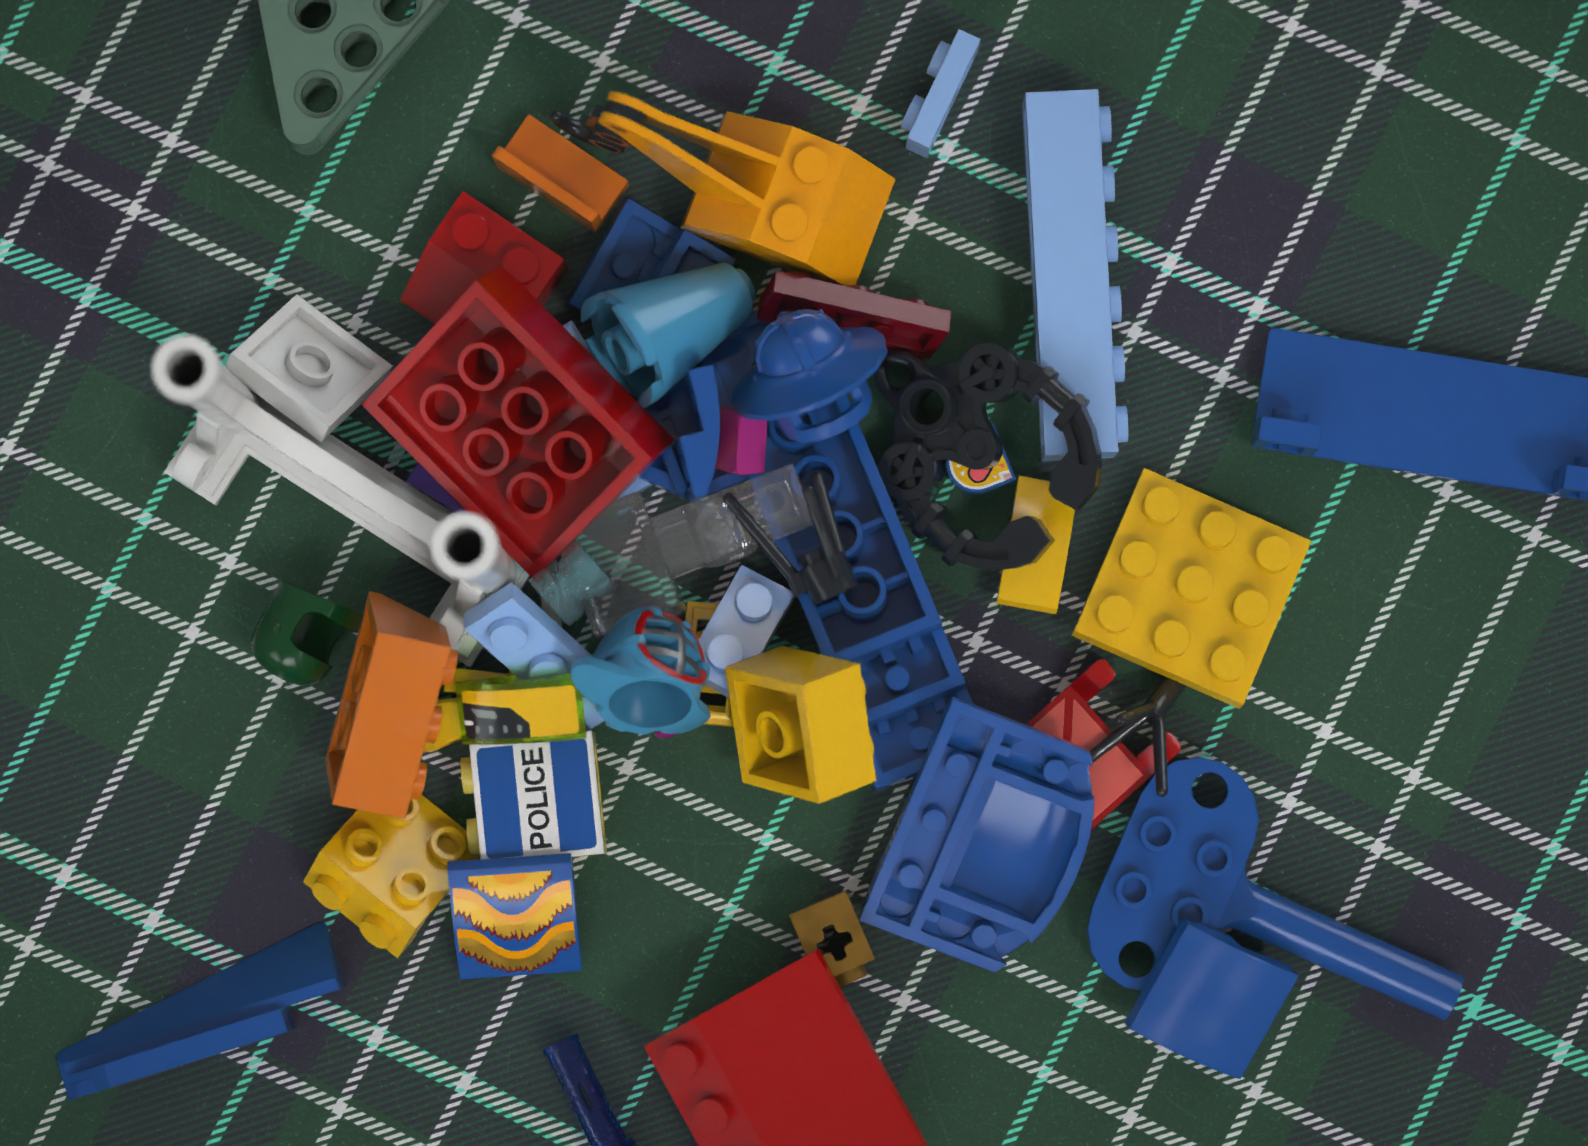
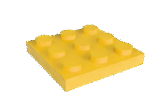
M1144 468L1071 636L1240 709L1244 705L1311 540Z

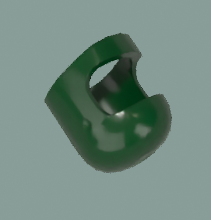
M281 579L252 633V653L265 670L286 682L296 685L318 683L333 668L329 663V657L338 638L348 630L358 633L363 615L338 603L300 589Z

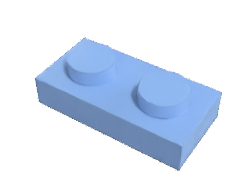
M958 29L951 45L944 41L939 43L926 74L935 77L926 99L918 95L914 96L901 124V128L910 132L907 137L906 149L928 158L978 53L981 39Z
M743 565L740 566L699 639L705 662L710 666V675L704 684L705 686L729 697L725 667L766 651L794 601V595L791 590Z

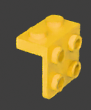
M421 795L419 800L410 798L405 819L357 810L321 849L303 883L311 888L313 895L322 905L331 910H338L357 925L361 934L369 943L377 948L388 950L398 958L413 941L426 918L449 893L448 862L477 860L480 854L470 855L467 830Z

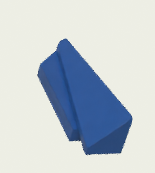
M322 922L316 923L61 1050L57 1055V1062L68 1099L73 1100L294 1030L295 1027L289 1005L346 988L328 926Z

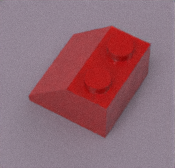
M462 191L429 239L400 301L433 324H436L477 279L503 265L543 306L568 269L564 258Z

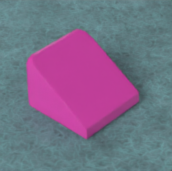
M719 405L720 435L715 468L738 475L764 473L768 421L746 419L737 413L733 407Z

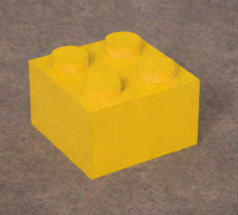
M780 646L725 667L742 783L820 804L876 781L873 760L874 744L869 732L865 703L866 687L861 675L860 663Z

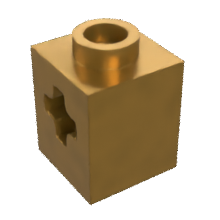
M846 891L789 914L806 955L817 950L816 944L824 940L822 929L826 926L834 925L838 933L849 931L852 941L844 945L846 956L835 960L830 952L822 953L840 987L868 975L864 964L875 960Z

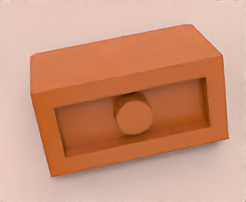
M530 114L525 118L505 149L498 146L491 155L496 168L595 234L629 186L627 179Z

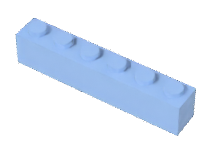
M1098 89L1027 92L1023 99L1022 111L1036 363L1045 368L1047 366L1053 367L1059 373L1057 378L1059 382L1075 396L1081 393L1090 400L1086 408L1097 431L1102 459L1114 458L1119 452L1118 443L1128 442V414L1126 406H1116L1115 382L1125 381V358L1123 346H1113L1111 322H1121L1122 304L1120 286H1109L1108 262H1118L1116 225L1106 226L1105 202L1115 201L1113 166H1103L1101 143L1111 142L1110 106H1099ZM1041 398L1038 401L1041 462L1061 461L1068 452L1063 432L1053 425L1054 420L1059 414Z

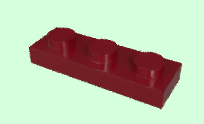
M776 270L759 298L757 315L758 320L774 322L777 319L776 316L782 311L791 313L803 309L823 310L824 314L831 317L838 327L865 326L872 327L882 333L886 339L888 350L909 351L916 356L930 359L949 333L951 311L932 307L928 302L921 299L907 298L902 300L873 293L871 289L861 285L842 286L816 280L812 275L805 272H782Z

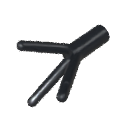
M1163 676L1144 704L1116 716L1115 722L1119 727L1090 750L1092 763L1147 722L1152 725L1156 794L1160 797L1166 796L1168 793L1165 715L1186 685Z

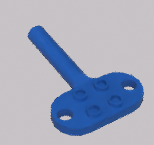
M1201 757L1174 761L1167 765L1168 793L1164 797L1156 794L1155 775H1152L1138 796L1089 912L1086 933L1090 953L1105 975L1122 987L1142 991L1184 918L1216 931L1224 928L1236 929L1440 1020L1445 1021L1449 1017L1463 986L1464 977L1255 885L1248 879L1245 873V865L1255 841L1259 816L1255 796L1240 774L1222 762ZM1203 773L1217 775L1225 785V797L1221 804L1215 808H1204L1197 804L1193 798V782ZM1141 941L1152 951V966L1142 976H1129L1123 972L1119 965L1120 951L1129 942Z

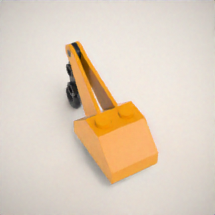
M614 91L609 92L604 106H594L586 122L569 117L559 110L551 113L553 124L567 134L618 154H623L626 146H634L693 190L694 193L681 224V229H687L696 235L789 272H805L812 275L816 280L842 286L856 285L896 180L846 147L790 125L728 111L723 115L716 133L668 115L636 98ZM645 122L709 149L710 151L705 163L661 135L647 129Z

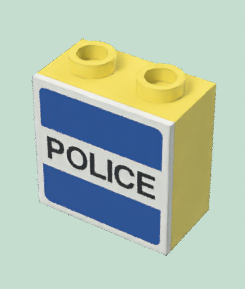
M582 731L566 735L469 743L470 757L461 758L460 763L464 794L474 793L476 818H469L466 822L470 855L480 854V859L566 853H571L572 857L607 854L595 732Z

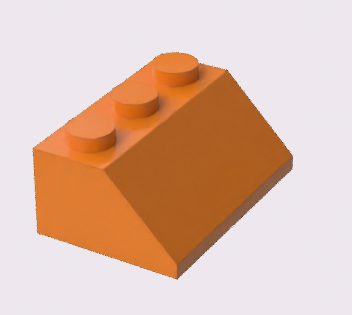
M371 591L368 593L325 763L333 805L405 819L410 798L419 800L424 789L427 764L420 761L425 743H435L438 737L442 720V707L436 706L441 685L450 686L453 681L458 651L451 649L446 626L383 594Z

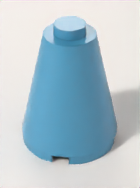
M723 262L599 292L586 299L581 307V323L591 318L595 334L586 339L588 350L629 394L631 393L638 398L637 402L643 408H646L657 402L687 374L688 370H692L752 315L753 301L756 296L752 281L743 270L735 269L730 264Z

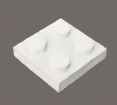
M297 294L236 348L225 365V368L245 386L320 442L374 392L393 367Z

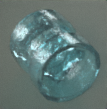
M576 540L561 551V561L556 564L559 568L557 572L553 569L542 568L529 580L539 595L568 626H571L584 614V604L581 602L584 598L587 601H590L593 597L603 598L616 586L600 565Z

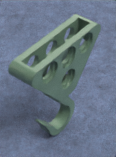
M258 0L283 134L291 146L303 155L318 153L442 12L450 0H415L417 5L414 14L407 20L400 22L392 21L385 16L386 8L392 0ZM323 3L331 7L330 18L323 26L307 28L301 24L302 13L311 4ZM367 41L377 46L376 56L370 64L363 67H354L346 63L347 52L355 43ZM327 86L337 91V100L328 111L315 113L307 109V99L316 88Z

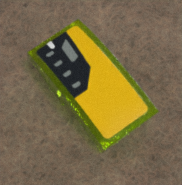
M571 674L517 680L516 675L455 682L462 744H525L587 738L582 693L576 689L571 679Z

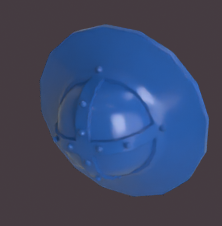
M803 309L791 313L788 311L780 312L776 316L777 319L765 327L759 338L755 341V365L741 377L732 391L734 410L750 420H776L784 435L789 439L804 444L825 440L856 425L868 414L872 402L871 390L866 380L878 370L887 355L884 335L872 327H838L831 317L824 314L823 310ZM846 394H851L853 400L846 411L818 424L809 425L803 423L800 417L801 414L828 405Z

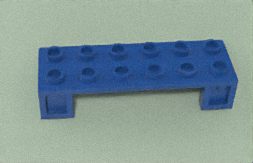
M1273 328L1267 335L1250 448L1588 501V378Z

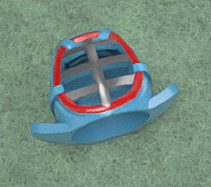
M657 606L640 607L626 614L603 638L592 657H578L572 663L571 679L576 689L596 704L597 712L605 720L606 726L620 732L650 734L653 731H661L666 734H680L703 725L711 717L709 707L699 700L702 686L707 682L710 675V666L705 662L699 640L691 629L688 620L682 621L680 618L662 611Z

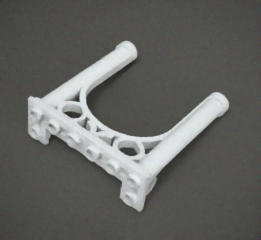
M182 335L171 338L162 344L157 350L152 364L153 378L157 387L170 399L178 403L189 404L198 411L195 425L164 473L217 506L248 456L250 455L450 582V587L430 616V619L446 626L451 649L458 651L457 660L471 668L484 647L464 629V612L510 582H513L521 590L530 577L499 545L498 536L493 527L478 515L472 513H453L331 434L320 442L229 372L221 364L216 351L204 340L195 336Z

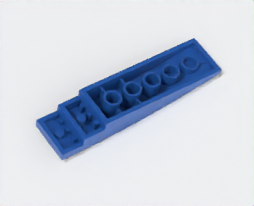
M758 311L752 313L747 320L701 361L703 367L713 364L719 405L733 407V389L741 377L755 365V341L759 338L765 327L771 323L758 320ZM844 395L828 405L801 414L800 417L803 423L809 425L818 424L846 411L851 404L847 395ZM776 420L768 421L764 473L747 474V477L774 543L798 572L803 569L798 558L820 548L802 492L803 487L806 485L813 486L811 474L814 471H820L829 493L845 554L858 583V586L817 605H813L808 592L797 596V599L819 653L860 663L861 675L866 687L865 703L869 732L874 744L873 760L876 781L873 782L876 792L917 776L928 751L929 740L952 696L971 704L973 703L967 691L964 677L943 630L942 621L859 423L833 437L804 444L789 439L784 435Z

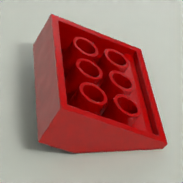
M503 265L477 279L362 403V406L468 513L482 517L493 527L498 536L499 545L534 580L675 441Z
M819 948L669 1030L644 1046L698 1146H928Z

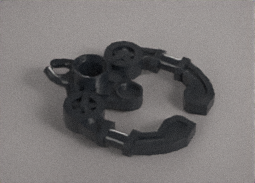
M1000 343L976 344L964 353L961 361L930 367L920 357L909 351L889 350L885 356L886 361L889 364L905 365L909 369L910 378L907 385L900 388L890 384L888 369L884 365H880L874 373L878 391L885 401L895 409L893 446L884 451L878 464V471L888 495L896 500L902 514L912 526L911 532L919 539L928 538L944 553L941 559L948 566H954L959 562L975 568L1006 570L1037 563L1055 540L1043 522L1034 516H1025L1009 522L994 541L978 538V535L971 529H965L959 535L942 519L948 508L942 502L936 501L933 496L938 491L944 478L942 460H950L974 470H987L994 467L1002 457L1003 445L988 419L987 403L1007 402L1018 394L1019 391L1024 393L1022 397L1029 404H1035L1042 398L1059 414L1054 420L1053 425L1063 432L1068 448L1066 455L1052 470L1049 492L1054 499L1075 510H1081L1099 489L1102 473V453L1098 435L1086 408L1090 400L1081 393L1075 396L1057 380L1059 373L1053 367L1047 366L1045 368L1032 360L1019 356L1015 350ZM937 391L943 399L944 411L937 422L931 423L925 415L924 404L927 397L932 392Z

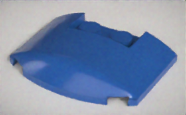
M952 696L929 740L928 751L883 855H880L859 915V921L994 973L1006 966L1007 962L1002 957L1024 944L1028 939L1032 944L1056 915L1077 877L1085 856L1094 814V795H1092L1088 765L1093 767L1090 750Z

